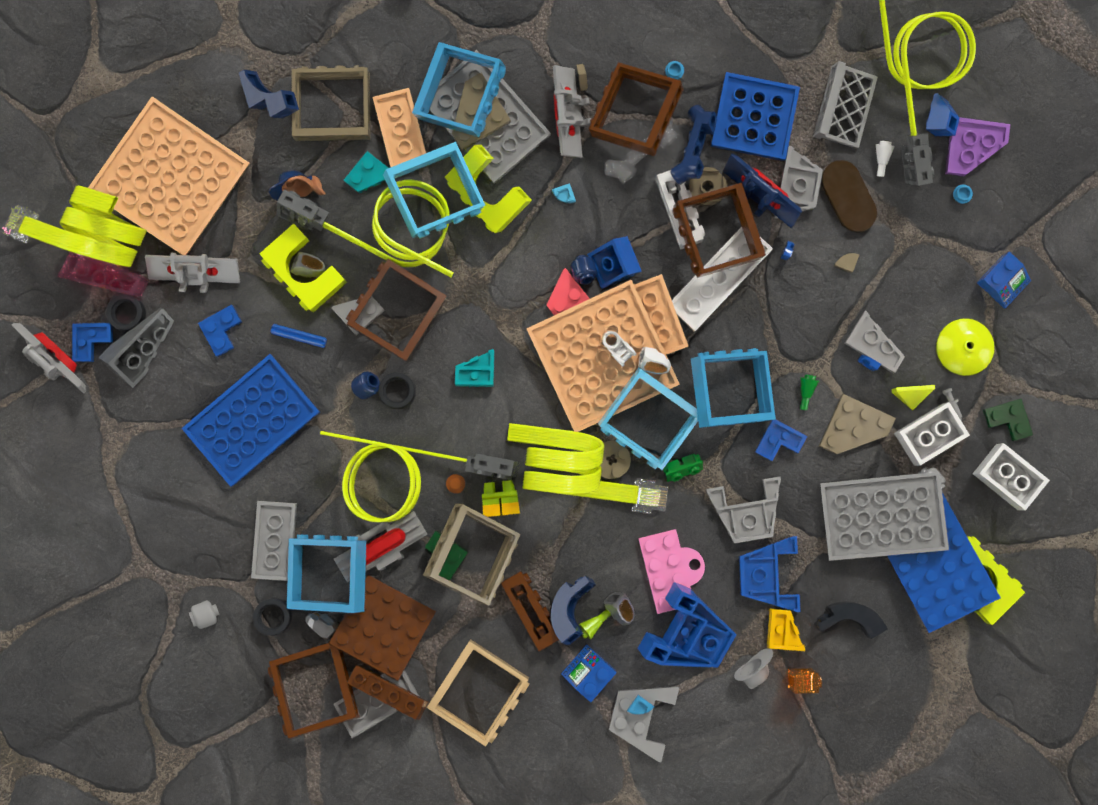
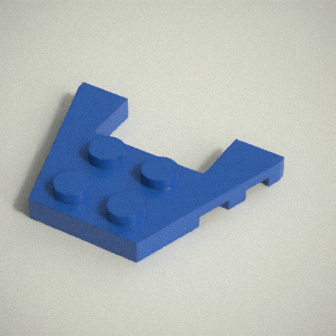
M797 536L786 538L739 556L740 595L800 612V594L779 595L778 554H798Z

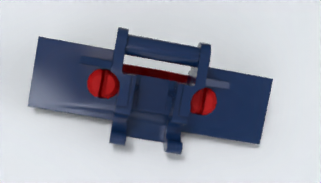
M732 153L723 172L737 184L742 183L747 200L751 198L759 204V209L754 214L760 217L768 209L786 225L793 228L802 213L801 208L789 199L786 192L758 169L751 168L741 158Z

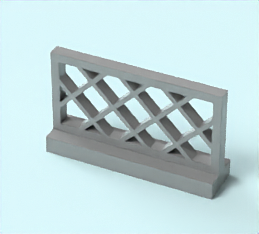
M838 61L831 67L813 137L818 139L825 138L858 149L878 77L845 66L846 63ZM845 72L851 73L855 81L847 84L844 78ZM863 78L871 80L870 87L864 90L860 82ZM854 83L857 84L860 93L855 96L849 88ZM843 89L846 90L850 97L842 102L839 96L840 91ZM862 94L866 102L865 106L860 108L855 98ZM851 100L856 110L849 114L844 104ZM840 106L845 116L838 120L834 112ZM857 112L861 120L855 126L850 116ZM846 118L851 128L844 132L839 122ZM834 124L840 132L838 136L829 134L830 127ZM853 130L856 136L855 143L848 140L847 132Z

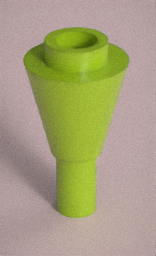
M606 609L599 616L580 623L579 627L584 633L582 637L584 639L588 637L591 640L602 625V622L611 616L610 612Z

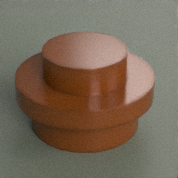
M453 474L448 477L446 487L452 493H460L465 488V480L461 475Z

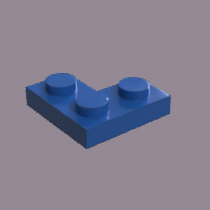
M230 305L198 324L214 354L219 357L234 348L226 331L242 323L234 306Z
M110 323L72 324V360L74 362H94V343H113V326Z
M776 419L771 420L755 453L770 461H773L781 445L795 453H799L807 436Z

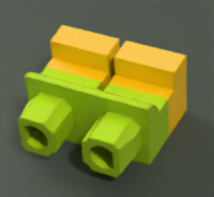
M512 480L502 481L503 492H496L495 482L484 483V494H482L483 515L487 517L500 516V498L502 515L520 513L517 490H515Z

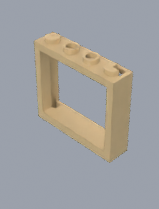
M470 639L427 708L486 746L488 742L492 744L498 735L495 731L499 725L501 727L504 726L508 719L506 714L509 709L514 710L519 700L516 698L520 692L525 693L529 686L527 682L529 677ZM473 650L520 680L485 735L439 705L442 697Z

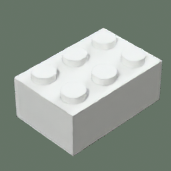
M949 402L941 404L894 433L914 466L922 465L969 436L968 431Z
M1004 443L996 444L973 472V475L1017 510H1027L1050 481Z

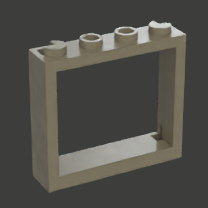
M356 65L354 68H346L345 66H335V68L317 66L316 69H308V67L302 66V68L292 69V92L295 94L299 107L298 111L292 113V137L295 141L371 140L370 73L368 68ZM363 79L364 127L301 128V80Z
M455 504L423 576L480 604L489 606L492 598L496 596L495 592L498 585L503 581V573L511 562L513 550L518 546L517 541L520 534L464 504ZM465 516L506 536L480 596L439 576Z

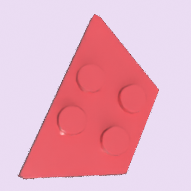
M565 268L546 306L553 315H557L590 298Z

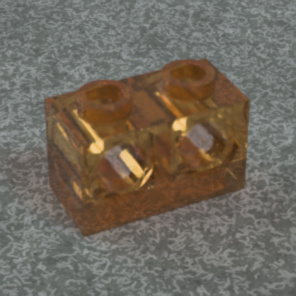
M811 668L788 669V688L795 694L819 693V688L822 687V678L818 676V672Z

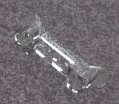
M672 117L660 143L663 149H666L679 136L673 129ZM646 137L642 142L646 143L648 137ZM631 150L627 154L628 158L624 161L607 160L605 162L606 177H616L622 185L636 175L637 169L634 166L647 154Z

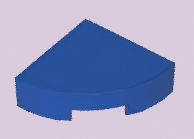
M787 241L781 259L787 261L791 257L794 247L793 242Z
M861 355L857 360L871 371L878 370L881 363L865 355Z

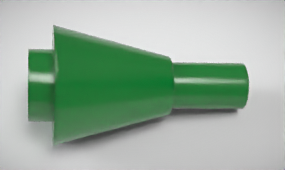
M805 374L804 377H800L802 396L800 409L802 410L808 409L809 400L819 383L816 380V376Z

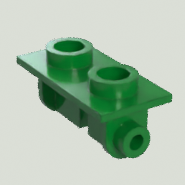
M691 454L681 458L683 465H680L678 459L667 463L663 468L667 482H675L689 474L696 475L703 470V461L700 459L699 454Z

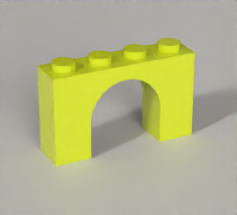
M474 145L463 157L475 184L479 174L494 159L482 145ZM454 166L445 176L448 181L447 184L461 195L460 198L465 204L473 206ZM513 187L497 204L491 205L484 202L485 206L482 208L481 213L476 216L483 219L489 231L494 233L502 232L532 200L520 187Z
M292 224L260 253L263 257L261 262L268 269L273 268L276 272L274 276L280 283L284 281L288 285L287 291L293 297L297 295L300 298L299 304L306 311L309 309L314 313L347 282L333 266L329 267L316 280L309 283H300L292 278L289 271L290 261L309 242L308 238L299 228Z
M967 536L982 565L990 573L992 583L1001 597L975 611L986 624L993 625L1025 592L1021 589L1022 584L1017 579H1012L1007 574L1008 570L1003 565H998L993 560L995 557L989 551H984L980 547L981 543L975 537Z

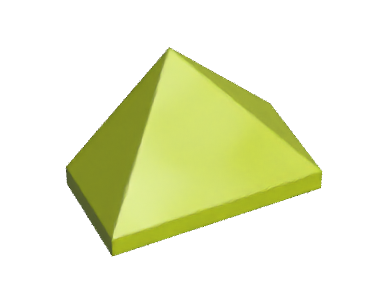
M935 385L897 387L892 389V393L913 411L935 389Z

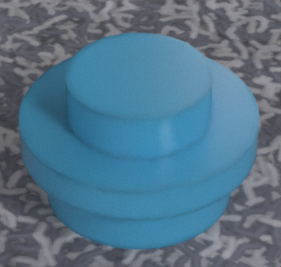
M672 61L667 64L665 74L667 77L678 80L684 74V67L680 62Z
M959 185L953 191V197L958 203L965 204L972 199V189L967 185Z

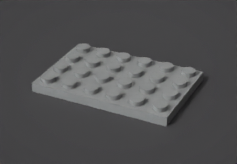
M463 61L440 80L429 111L434 116L455 122L465 81L482 72L488 82L493 69ZM503 79L500 80L499 91L496 97L511 122L464 150L468 153L474 145H482L494 159L483 169V172L493 184L551 136L547 128ZM444 127L448 131V133L453 137V130Z
M940 472L820 483L829 561L949 550Z

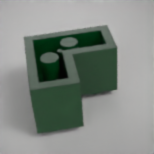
M435 531L425 548L433 553L442 533ZM453 542L439 576L450 581L469 552Z

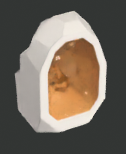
M643 347L639 355L638 367L645 372L664 374L671 369V363L657 349Z

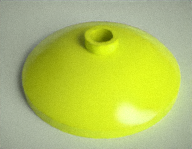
M959 319L949 323L942 329L937 339L936 350L940 362L947 370L957 375L969 376L981 372L990 364L994 355V341L989 330L980 322L972 319ZM968 342L972 344L971 349L967 348Z

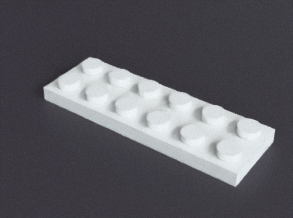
M742 227L704 266V269L751 255ZM760 237L767 256L773 248ZM766 256L760 260L697 278L695 275L672 300L677 316L695 332Z

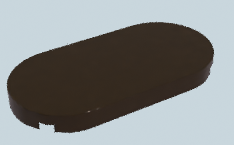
M837 160L830 163L823 172L821 184L841 225L847 230L854 232L866 231L874 224L877 218V208L858 169L852 163L845 160Z

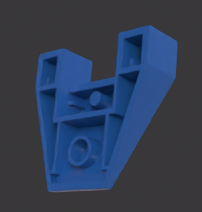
M674 582L665 597L670 606L678 610L663 638L646 632L638 650L646 660L659 665L718 668L737 634L690 588Z

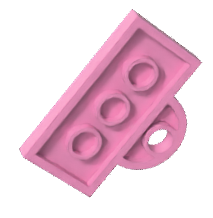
M676 529L638 538L657 614L676 610L670 606L665 597L674 582L691 589L690 586L696 584L702 578L705 570L702 556L694 549L680 547ZM692 559H697L700 563L697 570H692L689 567V562Z

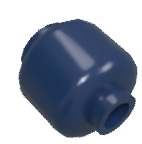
M579 255L571 263L570 268L576 282L585 285L594 281L597 276V268L593 258Z
M367 371L352 380L351 388L358 398L368 399L379 391L380 383L375 374Z

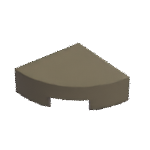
M583 64L576 65L580 91L587 90L585 67Z
M850 253L842 256L836 261L834 267L852 273L859 254Z

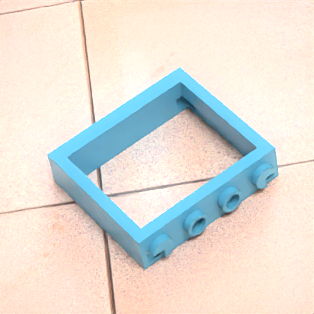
M456 142L388 168L383 174L412 238L417 236L419 239L426 237L430 234L429 231L434 229L436 231L443 230L447 227L446 224L451 222L457 224L463 221L465 216L470 215L474 217L480 214L485 206ZM451 157L473 206L417 228L395 178Z
M638 367L598 424L601 427L600 430L607 436L611 434L615 436L618 444L624 448L626 445L632 448L631 453L638 458L642 456L646 458L649 466L654 469L658 467L663 470L698 422L697 408ZM639 378L691 414L659 459L607 423Z

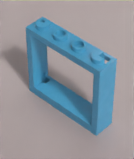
M439 42L412 113L419 120L479 137L485 129V120L492 110V102L494 96L498 94L499 83L505 76L506 66L500 59ZM449 57L493 69L472 126L428 114Z
M753 348L748 349V352L744 353L742 349L732 350L731 354H726V351L714 352L715 355H709V352L698 353V357L691 358L699 428L764 422L776 419L767 351H758V349ZM753 360L759 413L711 418L705 363Z
M298 534L297 538H289L287 609L345 613L364 612L366 540H358L356 536H347V540H342V536H330V539H325V535H313V538H308V535ZM303 545L351 547L349 603L301 600Z

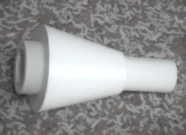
M880 141V144H876L877 176L884 177L886 165L895 147L889 141Z

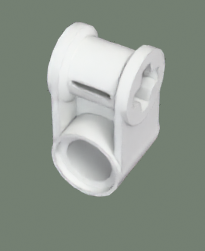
M607 331L603 334V345L622 367L632 355L635 356L637 354L616 332ZM610 334L616 337V342L613 345L606 343V337Z

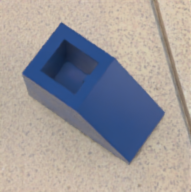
M935 93L931 102L929 118L926 122V130L934 136H955L960 117L945 98Z

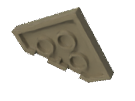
M482 72L465 81L455 122L472 126L488 83ZM494 96L492 102V110L485 120V129L479 137L456 130L452 131V135L462 151L511 122L496 96Z
M842 394L819 447L834 454H839L889 435L896 418Z

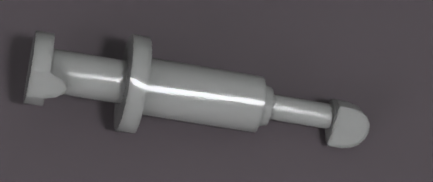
M952 388L942 391L961 420L962 414L957 405L959 400L953 398Z

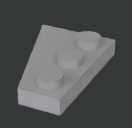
M866 310L844 343L862 355L881 363L880 366L892 373L897 371L905 358L896 345L882 332L879 325L870 318Z

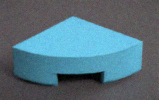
M570 183L552 189L554 196L561 202H576Z

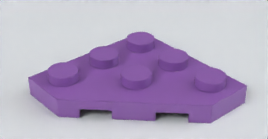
M960 118L956 135L949 138L945 174L965 176L1005 146L1009 141L1010 124Z

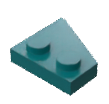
M367 151L346 176L344 182L358 193H361L371 186L381 184L380 182L385 180L383 174L388 167Z
M494 349L479 357L476 356L468 362L456 365L455 386L494 387Z

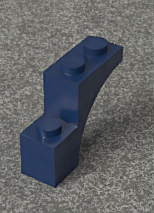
M242 70L239 72L249 108L263 110L267 107L270 117L282 119L299 110L294 92L280 90L273 93L263 85L256 71Z

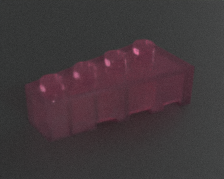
M69 252L57 276L140 297L149 279L127 267Z

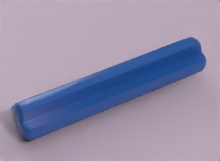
M273 324L271 327V334L322 348L327 343L325 337Z

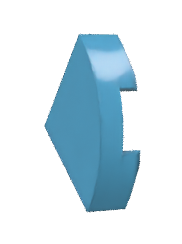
M637 695L627 709V712L636 715L644 714L651 711L654 705L640 695Z

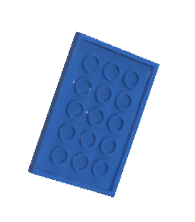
M269 354L187 423L182 430L230 487H233L318 415L320 411L272 354Z
M943 493L949 550L887 556L928 633L1001 598Z

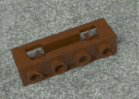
M519 571L502 581L501 585L538 651H541L559 639L548 619L551 617L546 606L542 608L539 603L542 600L537 590L533 591L529 585L532 583L527 572L523 574L522 571ZM523 584L525 587L527 598L541 623L544 622L549 630L546 632L543 625L536 627L540 638L533 629L535 625L519 598L516 599L511 588H514L517 596L524 594L520 585Z
M359 665L355 666L347 682L351 686L415 720H420L429 701Z

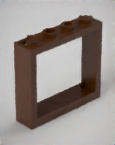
M618 62L614 72H611L609 84L604 88L603 98L596 106V114L590 120L589 131L594 138L655 156L684 90L682 82ZM624 78L668 90L646 143L602 129Z
M742 183L679 200L673 205V215L675 219H678L679 233L685 241V252L690 256L692 262L691 270L696 274L697 278L757 261L766 256ZM731 195L751 255L704 269L684 209Z
M387 259L386 263L382 261L376 271L379 272L377 277H372L366 287L369 289L366 294L362 293L356 301L358 304L356 310L351 309L347 315V326L406 362L447 296L390 259ZM389 268L437 297L403 352L355 322Z
M327 643L269 661L268 673L270 678L274 680L273 693L279 700L280 705L277 708L279 715L283 716L284 724L282 728L284 735L288 736V739L360 718L352 686L347 683L350 677L343 651ZM331 650L347 714L294 730L279 666Z

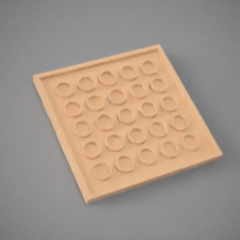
M151 97L88 188L118 197L114 210L141 228L146 229L147 232L180 254L187 255L250 163L163 103Z
M632 280L527 328L574 432H579L601 420L638 369L639 355L643 347L657 349L659 353L664 354L667 358ZM607 331H614L619 334L637 353L635 356L632 355L624 363L623 367L602 343V336ZM610 334L606 337L608 345H613L616 342L615 335ZM672 366L664 374L646 372L669 389L680 385ZM639 378L613 415L661 393Z

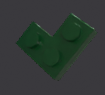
M1022 398L983 409L988 428L1007 423L1012 441L1033 435Z

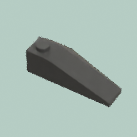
M159 308L112 343L98 358L133 388L147 374L148 366L152 358L156 357V350L166 338L174 320L163 308Z

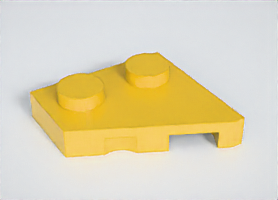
M770 609L767 648L805 651L791 611Z

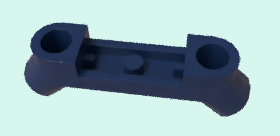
M695 105L688 111V118L694 125L692 131L689 132V142L684 149V159L670 171L673 179L679 185H682L689 179L701 178L704 169L700 159L706 134L714 135L716 128V113L705 111L701 105Z

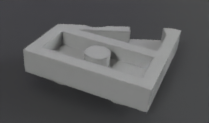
M371 296L355 322L366 328L385 310ZM357 300L332 307L346 325L348 322L346 320L347 315L351 309L355 311L358 307ZM349 327L356 336L359 334V332Z

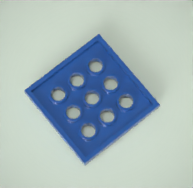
M726 72L711 147L785 161L800 87ZM739 90L743 91L745 93V98L738 99L735 95V92ZM754 95H762L764 101L757 103L754 100ZM774 98L781 99L782 106L777 107L773 105L772 100ZM736 108L741 110L742 116L734 117L732 110ZM757 112L760 115V120L753 121L750 114ZM776 116L779 123L772 125L769 122V117ZM736 127L738 134L735 136L730 135L728 128ZM749 130L755 131L757 138L749 139L747 132ZM772 134L775 137V142L768 143L765 136Z

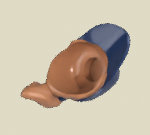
M299 171L283 172L279 176V183L269 189L270 196L275 200L279 199L284 189L294 191L300 197H305L312 191H315L318 195H325L318 177L306 176Z

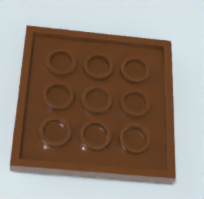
M368 575L365 579L364 612L346 613L329 644L398 681L436 611Z

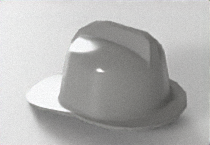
M766 648L759 651L735 672V679L743 681L750 689H754L762 684L769 675L767 664L773 657V650Z

